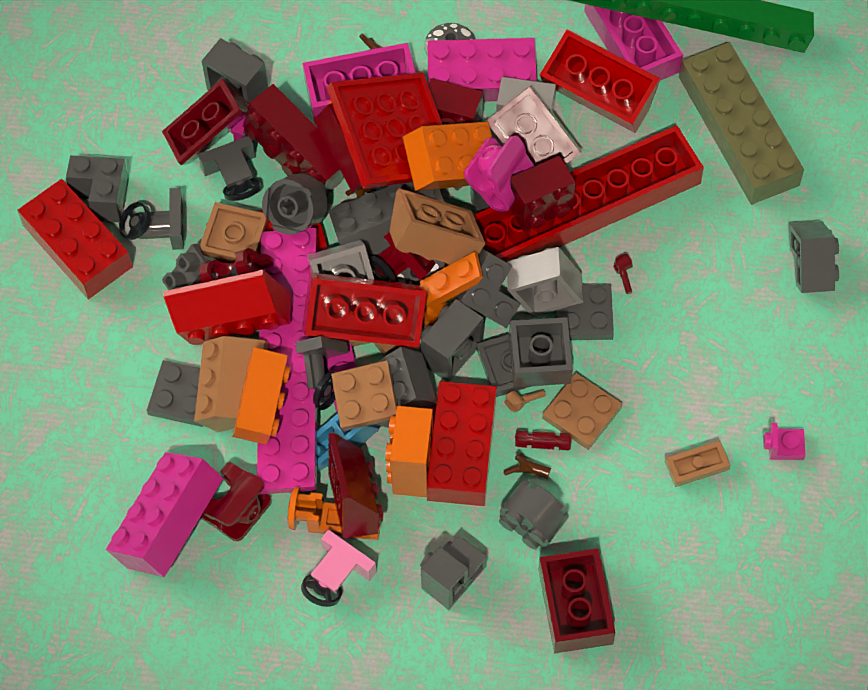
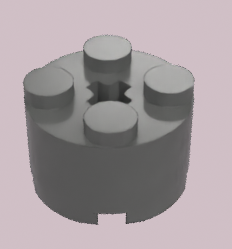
M302 173L290 175L276 181L265 191L262 201L263 213L266 218H269L273 224L272 227L276 231L287 235L297 234L317 225L323 220L327 210L326 188L322 182L317 181L310 175Z
M522 481L501 508L500 514L502 517L499 519V523L505 529L517 532L523 537L522 541L528 547L536 550L538 546L546 547L549 545L569 518L568 512L564 515L560 510L563 505L548 491L537 485L534 489L527 487L530 482Z

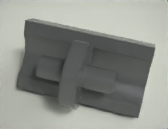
M191 244L186 253H181L178 256L176 267L172 272L166 273L162 281L168 290L198 284L201 281L200 265L210 260L204 257L198 244Z

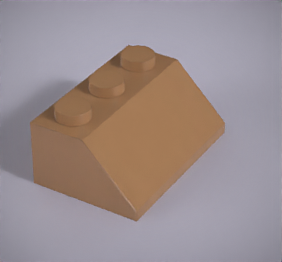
M398 188L390 225V234L398 250L404 253L411 252L421 255L427 260L435 259L448 265L473 252L479 255L485 245V241L471 210Z
M222 336L203 342L194 422L216 432L234 429L250 355L254 347L268 350L267 341Z

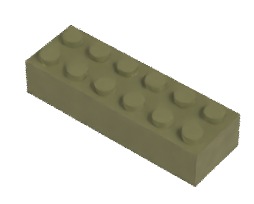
M728 42L683 59L681 61L679 79L750 204H755L800 186L804 168L732 44Z

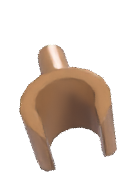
M513 390L506 395L507 400L504 403L511 411L518 412L526 403L544 397L545 391L540 390L521 397Z

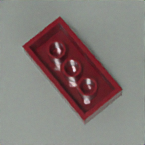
M274 84L249 103L242 126L246 135L250 139L256 140L263 147L265 154L269 158L275 159L282 166L287 176L298 173L310 175L324 184L326 195L341 183L343 175L319 129Z

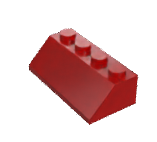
M566 29L540 73L543 83L556 84L555 91L634 133L637 132L647 115L660 83L659 77Z
M264 270L163 291V297L176 333L192 345H201L204 341L222 336L250 335L254 331L263 329L274 330L279 326L290 324L291 293Z

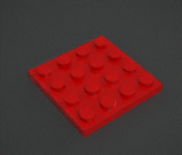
M424 73L331 82L326 88L362 188L367 189L413 182L403 136L421 126L443 125Z

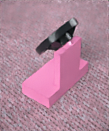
M327 530L321 541L323 549L328 553L315 570L303 579L301 584L303 595L310 602L323 607H331L339 603L342 596L340 586L353 570L368 581L377 573L376 562L330 530ZM306 587L313 589L315 593L323 596L325 600L313 596ZM331 590L334 593L337 592L338 595L334 600L331 597Z

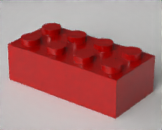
M62 178L17 209L24 228L88 300L133 268L128 251Z
M309 273L302 330L308 336H322L419 348L427 291L421 285Z
M439 381L427 480V501L485 506L496 405V386Z

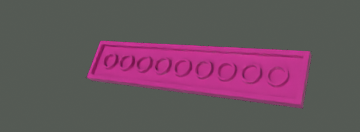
M308 228L293 235L283 234L278 231H265L261 237V254L270 255L274 259V265L263 270L291 293L290 324L279 326L274 330H259V340L268 342V351L288 355L286 366H290L287 383H282L280 392L285 393L281 410L276 409L275 419H279L276 436H270L267 445L257 444V477L261 478L264 483V489L260 494L290 493L294 487H300L301 492L317 491V407L313 404L315 389H308L304 355L297 354L295 344L298 341L317 337L305 335L302 330L309 273H311L306 255L318 252V232L316 228Z

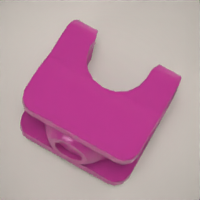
M510 136L503 146H500L496 139L487 138L465 169L464 176L469 185L483 197L492 209L502 212L508 211L515 200L510 185L511 177L534 167L526 154L525 146L518 136Z

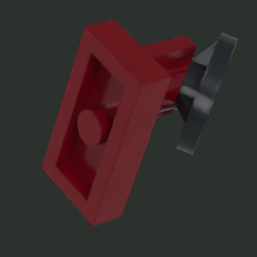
M390 229L384 235L390 246L377 256H368L370 266L374 269V272L372 271L374 280L389 282L390 280V282L396 283L395 277L408 267L421 280L428 275L436 264L433 260H427L421 255L411 252L404 253L398 250L394 245Z

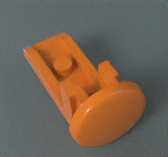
M473 252L420 281L421 286L427 291L423 323L430 326L434 325L438 320L441 310L446 305L450 306L445 301L470 289L481 281L483 276L478 253Z
M294 487L288 505L287 519L289 529L296 530L298 521H306L308 532L325 534L327 530H330L335 535L342 536L335 503L324 502L323 494L311 493V495L301 494L300 487ZM378 522V534L353 538L378 540L381 522Z

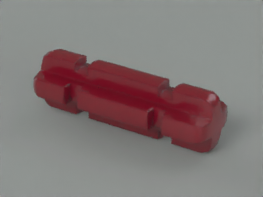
M518 430L515 434L516 447L527 448V445H531V448L554 450V447L567 451L571 449L572 437L569 433H560L559 436L555 435V432L532 431V434H529L528 431Z

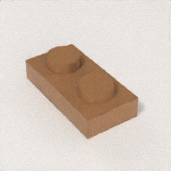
M720 440L665 458V464L675 487L728 471L731 466Z

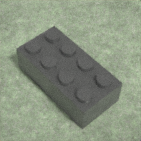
M413 182L395 184L373 193H366L362 197L350 202L338 204L328 211L339 244L344 245L361 240L365 244L368 256L381 253L390 246L384 235L390 229L398 188L444 202L440 190L415 191Z

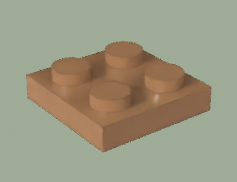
M215 202L200 244V251L204 256L235 263L236 252L251 248L256 252L259 251L263 232H265L269 218H266L264 213Z
M387 360L331 374L340 427L343 431L389 421L390 416H396L397 400L391 367Z
M575 373L571 378V384L565 385L544 411L542 419L562 433L571 434L574 441L589 450L622 409V403L578 373Z

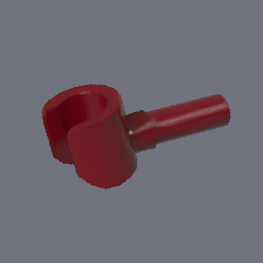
M625 253L616 258L613 267L616 273L620 274L625 293L631 294L632 288L626 270L632 268L633 264L629 255Z

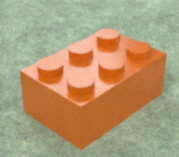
M489 122L421 126L403 136L415 191L470 186L465 179L464 171L487 138H492Z
M397 406L396 416H390V443L386 445L387 483L392 484L393 494L427 497V480L433 437V409Z

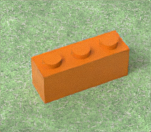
M256 347L253 348L249 358L232 437L267 445L270 436H276L279 419H275L276 409L281 410L285 393L280 392L282 383H287L290 373V366H286L288 355Z

